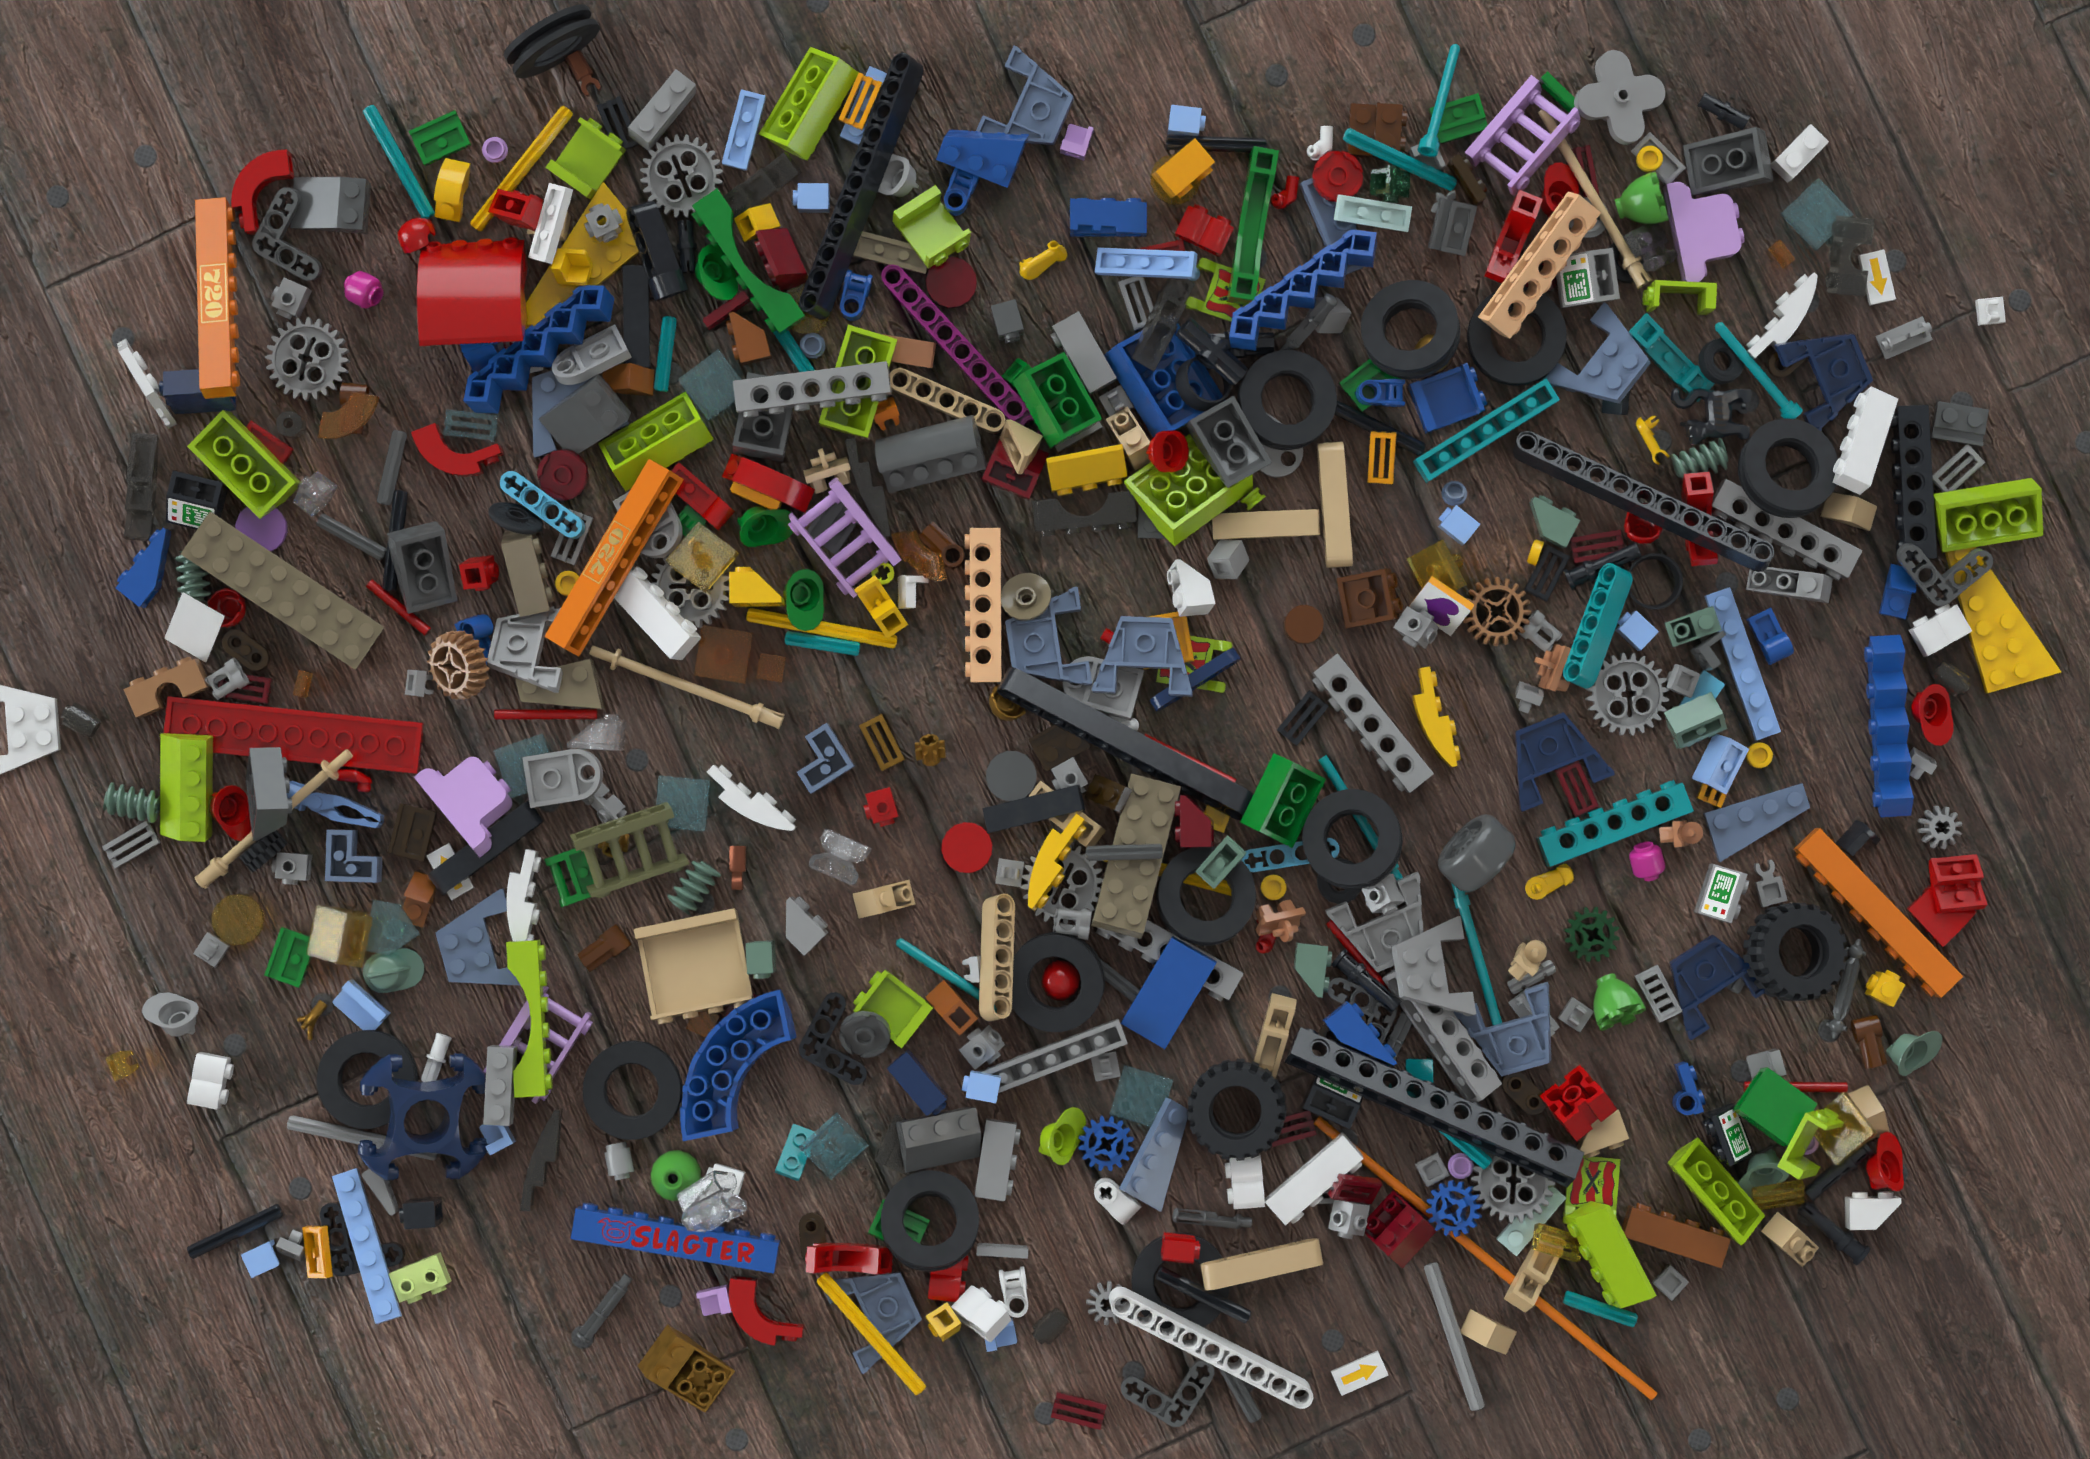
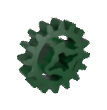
M1583 907V914L1574 911L1575 919L1566 920L1571 925L1570 928H1563L1564 932L1569 933V937L1563 939L1564 942H1571L1572 944L1568 951L1576 950L1575 957L1578 959L1585 955L1586 962H1590L1592 956H1594L1595 961L1599 962L1601 954L1608 958L1610 955L1607 950L1609 948L1616 950L1617 948L1612 944L1613 940H1620V937L1614 935V932L1619 930L1618 926H1612L1615 918L1610 917L1607 919L1608 911L1606 910L1599 914L1598 907H1593L1592 912H1589L1587 907ZM1595 917L1589 924L1581 923L1585 918ZM1604 925H1606L1608 930V938L1603 933L1602 928ZM1582 928L1587 930H1593L1595 928L1594 933L1597 935L1598 938L1601 939V941L1590 938L1588 941L1587 939L1589 935L1586 934V931L1582 930ZM1575 930L1579 932L1581 940L1579 942V945L1577 944L1575 939ZM1599 944L1602 946L1599 950L1588 951L1592 945Z

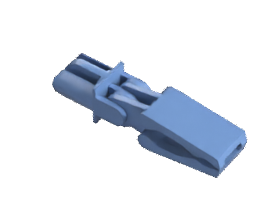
M289 781L290 792L287 793V798H291L305 784ZM311 793L295 807L299 811H305L306 806H308L310 810L337 822L372 828H381L384 823L383 814L349 798L338 795ZM349 806L359 811L365 817H372L379 822H373L369 818L355 819L344 816L336 807Z

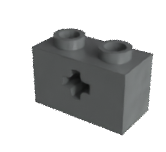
M1016 299L991 306V313L999 342L1005 340V344L1019 341L1020 336L1024 335V328Z

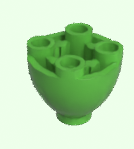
M1656 172L1637 178L1624 190L1620 198L1615 199L1620 219L1628 218L1643 224H1657L1669 220L1663 193L1661 194Z
M1615 974L1605 975L1596 981L1598 987L1594 996L1593 1011L1600 1031L1607 1030L1620 1022L1622 1025H1628L1636 1020L1635 1015L1646 1010L1638 993L1630 985L1617 979Z
M681 1150L668 1151L660 1155L654 1162L650 1173L651 1184L655 1192L662 1198L670 1201H681L692 1196L699 1188L702 1179L701 1168L697 1160L689 1152ZM670 1174L677 1175L678 1181L676 1183L669 1182L668 1177Z

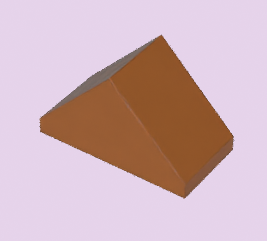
M626 363L618 364L603 372V379L615 393L653 396L654 370Z

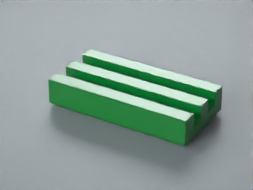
M1547 71L1539 80L1541 87L1570 113L1575 107V97Z

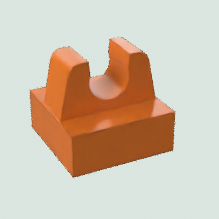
M893 397L878 403L874 420L881 430H886L884 424L886 420L892 419L896 426L900 423V414Z

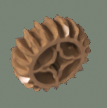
M1495 577L1494 585L1491 584L1489 578H1486L1484 580L1485 588L1481 583H1476L1475 587L1478 593L1470 589L1468 594L1473 599L1466 598L1474 604L1469 613L1470 617L1463 620V623L1471 621L1473 625L1467 629L1468 633L1476 629L1478 632L1475 634L1474 639L1478 640L1484 635L1483 644L1485 645L1489 643L1490 638H1493V646H1498L1499 638H1501L1504 645H1507L1509 643L1507 636L1516 641L1518 637L1515 631L1521 634L1525 632L1520 624L1529 625L1530 623L1528 619L1523 618V615L1531 614V610L1523 609V606L1530 604V600L1522 602L1520 599L1526 592L1521 591L1517 594L1515 592L1519 587L1517 583L1510 589L1508 587L1510 579H1505L1503 585H1500L1499 577ZM1489 591L1505 593L1498 602H1492L1482 596ZM1511 598L1515 603L1517 611L1515 620L1507 612V605ZM1477 603L1486 612V618L1482 625L1479 623L1476 615ZM1502 604V611L1500 612H1502L1503 617L1496 616L1491 619V612L1493 611H1490V606L1495 608ZM1495 621H1500L1510 627L1507 631L1501 633L1488 631V628Z
M465 631L446 632L431 643L432 649L428 651L431 658L426 662L431 665V669L428 672L433 674L432 681L437 682V690H443L444 696H450L451 699L464 700L477 695L482 688L486 687L485 681L489 679L486 674L490 669L486 665V661L489 658L484 657L483 652L485 649L479 647L480 640H474L473 634H466Z

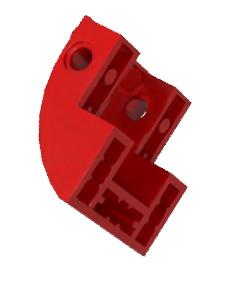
M509 237L503 241L481 239L477 242H466L465 240H456L446 244L431 241L423 247L419 257L417 273L419 346L523 341L527 322L524 287L528 264L525 240Z

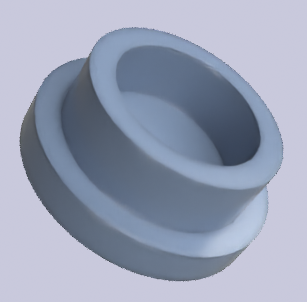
M809 333L801 339L800 348L807 358L816 359L824 353L825 341L819 334Z
M1451 481L1444 485L1441 496L1448 505L1458 506L1465 502L1467 489L1461 482Z

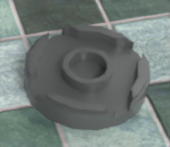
M1005 751L997 754L990 761L986 770V782L990 791L996 797L1005 801H1014L1025 798L1032 792L1036 784L1037 771L1033 762L1025 754L1018 751Z
M859 1011L852 1013L844 1019L841 1024L839 1039L841 1045L848 1053L852 1055L855 1053L862 1058L878 1056L886 1050L890 1042L891 1030L888 1022L882 1016L874 1012Z

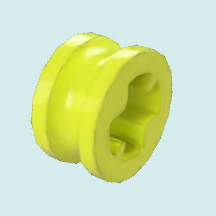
M883 562L871 572L872 577L876 576L880 566H884V569L888 567L890 569V572L887 574L888 578L886 580H882V577L878 579L882 585H885L893 580L895 572L891 564Z

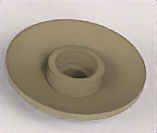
M1022 573L1012 577L1006 582L1001 591V604L1004 611L1017 620L1037 618L1047 610L1051 602V589L1044 578L1033 573ZM1026 598L1032 599L1030 602L1023 603Z

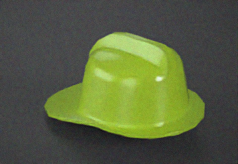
M1071 1107L1062 1113L1057 1122L1045 1126L1040 1135L1038 1151L1043 1155L1051 1157L1057 1165L1068 1163L1081 1142L1079 1135L1085 1134L1083 1126H1086V1118L1083 1111L1079 1108Z

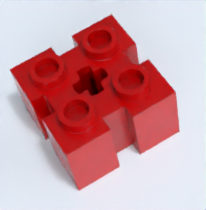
M1578 1065L1564 1076L1566 1081L1559 1087L1555 1083L1540 1095V1098L1553 1116L1576 1141L1593 1129L1591 1124L1597 1119L1602 1122L1617 1110L1605 1091L1595 1080L1593 1081L1581 1065Z

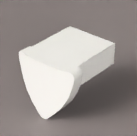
M901 575L898 577V609L916 608V583H929V576Z

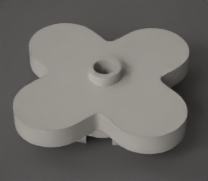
M1617 50L1607 51L1598 58L1595 65L1598 83L1588 84L1581 88L1575 95L1574 105L1581 117L1587 120L1603 119L1606 121L1611 137L1620 144L1628 145L1634 143L1643 135L1645 124L1642 112L1651 111L1663 102L1665 88L1663 83L1653 75L1634 76L1631 63L1624 53Z

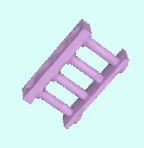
M1532 75L1465 151L1466 158L1473 166L1476 167L1480 161H1485L1509 179L1510 182L1507 185L1510 194L1513 196L1519 190L1523 191L1528 186L1530 177L1562 140L1578 128L1581 120L1579 111L1575 107L1567 115L1541 96L1540 82ZM1535 103L1560 122L1551 134L1524 115V110L1530 104ZM1513 123H1519L1544 142L1535 153L1507 134L1508 129ZM1497 142H1502L1527 161L1518 173L1491 153V148Z
M836 477L828 483L831 488L828 492L829 495L799 519L793 513H790L788 517L791 522L788 525L797 536L803 535L839 581L836 585L844 595L849 593L854 598L857 596L853 588L855 584L883 562L886 564L890 561L895 566L901 561V558ZM842 502L847 508L844 512L845 515L813 539L805 527L833 504ZM858 521L863 528L860 532L861 535L830 559L821 546L850 523L855 524ZM874 541L879 548L876 551L877 555L848 578H845L837 566L867 542L870 544Z
M543 986L544 997H549V995L546 994L547 990L549 989V987ZM548 998V1010L576 1027L569 1040L551 1029L550 1037L546 1038L563 1049L556 1062L551 1060V1064H547L548 1074L552 1075L553 1080L580 1034L586 1035L593 1024L590 1018L593 1014L587 1012L583 1018H580ZM528 1001L525 1002L500 1043L503 1046H517V1051L523 1055L527 1045L521 1042L522 1039L519 1036L524 1028L526 1030L531 1029ZM548 1095L535 1096L532 1102L536 1104L540 1099L545 1101Z

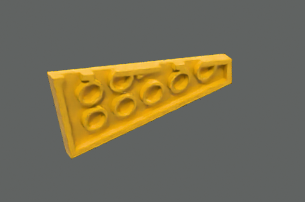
M604 182L561 247L562 249H583L587 251L593 264L587 285L602 284L639 253L627 220L626 209ZM600 203H603L604 206L609 204L612 210L617 208L623 220V223L619 224L623 232L619 233L618 237L606 243L604 241L599 243L595 236L590 237L584 223L588 222L585 215L590 213L589 209ZM606 217L603 218V219H601V220H599V221H598V224H599V225H604V224H606V222H607ZM550 264L526 302L527 322L525 329L531 325L535 326L545 318V313L559 302L563 303L573 295L572 291L578 287V285H558L551 270L552 264Z
M1977 548L1945 552L1949 569L1970 551ZM1977 556L1978 562L1976 564L1982 566L1984 564L1982 561L1983 557ZM1968 564L1965 566L1972 572V574L1975 572L1971 569L1972 567ZM1991 569L1957 596L1962 614L1972 630L1968 635L1985 693H1991L2061 673L2059 667ZM1963 570L1956 572L1954 575V582L1956 584H1961L1966 579V573Z

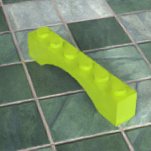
M541 940L506 942L507 967L517 978L525 992L531 1016L528 1045L520 1063L513 1071L514 1098L546 1096L549 1094L548 1090H552L553 1083L552 1075L547 1073V1064H551V1050L546 1048V1038L550 1037L549 1022L545 1023L544 1012H548V997L543 996V986H547V973L542 971V961L546 960L545 945H541Z

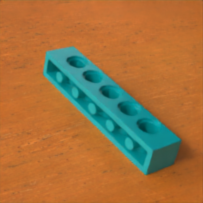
M1546 378L1421 455L1413 463L1425 483H1428L1554 405L1560 399Z
M1674 780L1661 784V790L1652 793L1650 789L1636 794L1637 799L1630 802L1625 798L1612 803L1613 808L1604 811L1603 808H1598L1588 812L1589 817L1581 821L1579 817H1575L1565 821V827L1556 830L1555 826L1540 831L1542 836L1537 837L1536 840L1546 866H1554L1693 812L1694 810L1683 783H1675ZM1660 796L1667 800V808L1664 811H1659L1655 805L1657 798ZM1637 805L1644 812L1643 817L1638 821L1631 814L1632 809ZM1611 815H1616L1620 820L1619 827L1614 830L1609 828L1607 823ZM1588 824H1592L1596 829V834L1591 839L1586 838L1583 832ZM1565 833L1569 834L1572 838V844L1568 848H1563L1560 845V837Z

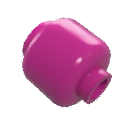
M364 271L355 272L353 275L348 276L344 282L345 297L348 301L361 308L367 309L376 306L383 297L380 280Z
M1651 841L1636 844L1629 854L1633 874L1638 878H1644V881L1658 879L1659 874L1665 870V861L1661 847L1654 845Z

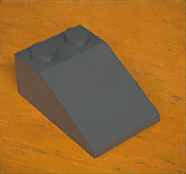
M1754 127L1683 145L1691 195L1693 196L1745 188L1774 181L1766 133L1760 128Z
M294 177L293 188L300 193L301 203L291 221V229L357 234L368 233L371 183L367 179L349 177Z
M747 372L746 379L767 376ZM786 387L781 391V399L790 400L794 395V390L790 387ZM764 390L759 391L755 396V401L760 404L765 403L768 399V392ZM794 407L785 408L784 413L769 414V411L758 412L759 416L744 418L743 414H739L732 444L733 453L783 463Z
M598 374L542 415L539 420L563 449L579 454L629 419L631 412L603 377Z
M1234 396L1189 420L1185 425L1196 446L1227 488L1272 463Z
M436 521L387 533L392 562L408 614L457 601L445 530Z

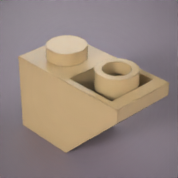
M1128 406L1108 417L1106 421L1118 443L1123 445L1124 454L1136 471L1150 463L1149 457L1146 454L1150 441Z
M910 880L853 893L858 918L915 905Z
M1619 1109L1604 1121L1600 1122L1597 1119L1592 1123L1591 1127L1593 1129L1580 1139L1577 1148L1584 1152L1585 1158H1590L1600 1154L1599 1149L1609 1146L1611 1150L1623 1146V1141L1629 1139Z
M1779 1212L1772 1217L1761 1231L1802 1267L1814 1257L1815 1252L1819 1248L1798 1227Z

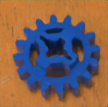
M1100 1115V1122L1098 1123L1091 1119L1092 1126L1090 1128L1083 1126L1086 1135H1079V1139L1084 1141V1144L1078 1146L1079 1150L1086 1151L1082 1156L1083 1160L1090 1158L1089 1166L1092 1167L1097 1163L1099 1171H1102L1104 1166H1107L1109 1171H1112L1113 1164L1121 1168L1120 1160L1123 1158L1128 1161L1130 1158L1126 1152L1133 1151L1134 1149L1128 1145L1129 1142L1134 1141V1138L1126 1135L1130 1128L1126 1127L1123 1129L1121 1127L1123 1120L1114 1123V1116L1112 1115L1108 1121H1105L1103 1115ZM1102 1127H1113L1117 1131L1113 1133L1105 1132ZM1094 1132L1096 1142L1089 1148V1138ZM1103 1137L1107 1140L1113 1139L1110 1143L1111 1148L1108 1150L1106 1147L1099 1148L1102 1144L1101 1138ZM1123 1139V1148L1120 1154H1118L1116 1146ZM1104 1154L1108 1155L1111 1160H1101L1095 1156Z
M1454 1180L1448 1181V1187L1444 1183H1440V1191L1436 1189L1431 1191L1434 1198L1427 1199L1426 1202L1432 1206L1426 1210V1213H1432L1433 1217L1428 1221L1429 1223L1436 1221V1231L1444 1228L1445 1236H1448L1453 1231L1454 1236L1458 1237L1460 1236V1230L1464 1234H1468L1470 1232L1468 1226L1472 1228L1477 1227L1474 1219L1482 1218L1477 1209L1482 1208L1483 1204H1476V1200L1480 1195L1471 1194L1472 1186L1465 1189L1463 1181H1460L1455 1186ZM1452 1191L1459 1192L1463 1194L1465 1197H1456L1455 1194L1452 1193ZM1441 1199L1443 1203L1441 1210L1438 1211V1205ZM1457 1204L1459 1208L1456 1212L1451 1213L1450 1208L1452 1205ZM1470 1206V1214L1467 1218L1466 1211L1467 1207ZM1444 1219L1452 1220L1457 1226L1446 1223Z

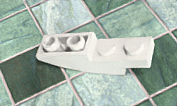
M1815 272L1810 276L1804 274L1793 284L1796 289L1790 295L1786 291L1775 302L1778 307L1773 312L1780 319L1778 320L1774 317L1764 327L1767 331L1761 337L1756 335L1746 344L1749 348L1747 352L1753 359L1769 344L1775 349L1774 345L1786 343L1798 328L1807 313L1816 289L1818 275Z
M712 765L707 771L725 789L719 798L741 815L760 824L777 829L794 831L797 828L793 824L796 819L786 810L783 812L779 811L774 806L777 801L767 792L764 795L758 792L751 798L749 795L752 792L743 783L740 782L738 785L730 779L733 774L723 765L719 768L716 765Z
M531 849L525 850L521 872H510L508 880L507 917L513 941L534 940L531 930L533 924L537 925L540 910L536 909L537 903L528 901V897L532 898L534 895L536 883L532 882L534 872H539L542 859L538 857L539 851Z

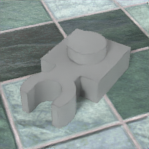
M1767 860L1768 870L1765 872L1760 869L1759 863L1754 864L1755 873L1761 877V881L1754 882L1761 907L1788 901L1781 876L1773 877L1775 864L1772 860Z

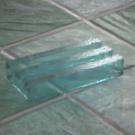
M446 409L443 435L495 441L498 416ZM452 416L491 420L492 423L488 425L452 420ZM451 426H459L491 431L490 435L453 431L450 429Z

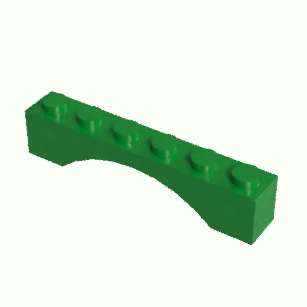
M1254 146L1250 152L1226 302L1247 305L1256 297L1264 230L1279 150Z
M716 188L693 204L692 207L695 212L691 215L700 227L702 225L707 227L710 232L706 235L714 248L720 246L724 252V255L721 256L722 260L729 269L735 268L739 274L735 279L742 289L749 288L753 294V297L750 298L751 302L758 312L762 309L768 316L764 321L774 333L777 330L782 335L806 318L790 294L778 291L763 283L752 274L742 261L734 241L733 211L719 190Z

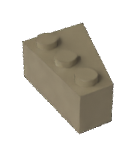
M511 531L504 532L501 547L519 616L523 617L550 611L551 602H554L552 588L547 587L546 578H548V572L545 562L542 563L540 553H542L539 538L536 537V534L527 535Z
M592 659L558 666L563 672L559 693H554L515 678L521 702L605 710Z

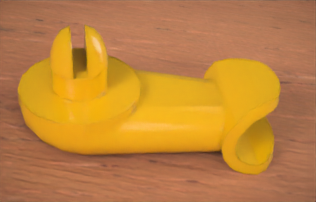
M1055 240L1049 242L1047 250L1034 258L1023 259L1022 262H1019L1020 275L1024 279L1032 280L1041 275L1056 261L1062 262L1066 260L1067 251L1065 247L1059 245Z
M1651 416L1646 421L1639 417L1636 420L1637 429L1652 454L1653 462L1660 465V462L1657 461V454L1662 452L1667 458L1670 455L1665 450L1660 449L1651 430L1658 424L1659 419L1652 423L1651 421L1657 416Z
M1561 864L1555 870L1532 877L1526 883V894L1535 900L1542 899L1559 887L1572 883L1574 881L1573 871L1569 865Z

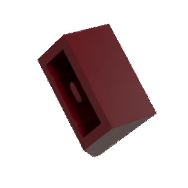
M788 228L756 231L759 240L754 243L773 286L779 285L781 292H786L806 283L808 275Z
M999 439L984 472L982 481L1030 501L1049 453L1038 449L1035 457L1023 474H1017Z
M1180 795V801H1175V816H1180V826L1175 828L1176 842H1180V847H1213L1214 821L1189 796Z
M1392 1190L1367 1218V1226L1364 1233L1403 1269L1437 1231Z

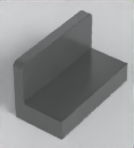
M1724 631L1714 633L1690 650L1703 670H1713L1722 664L1710 646L1726 636Z

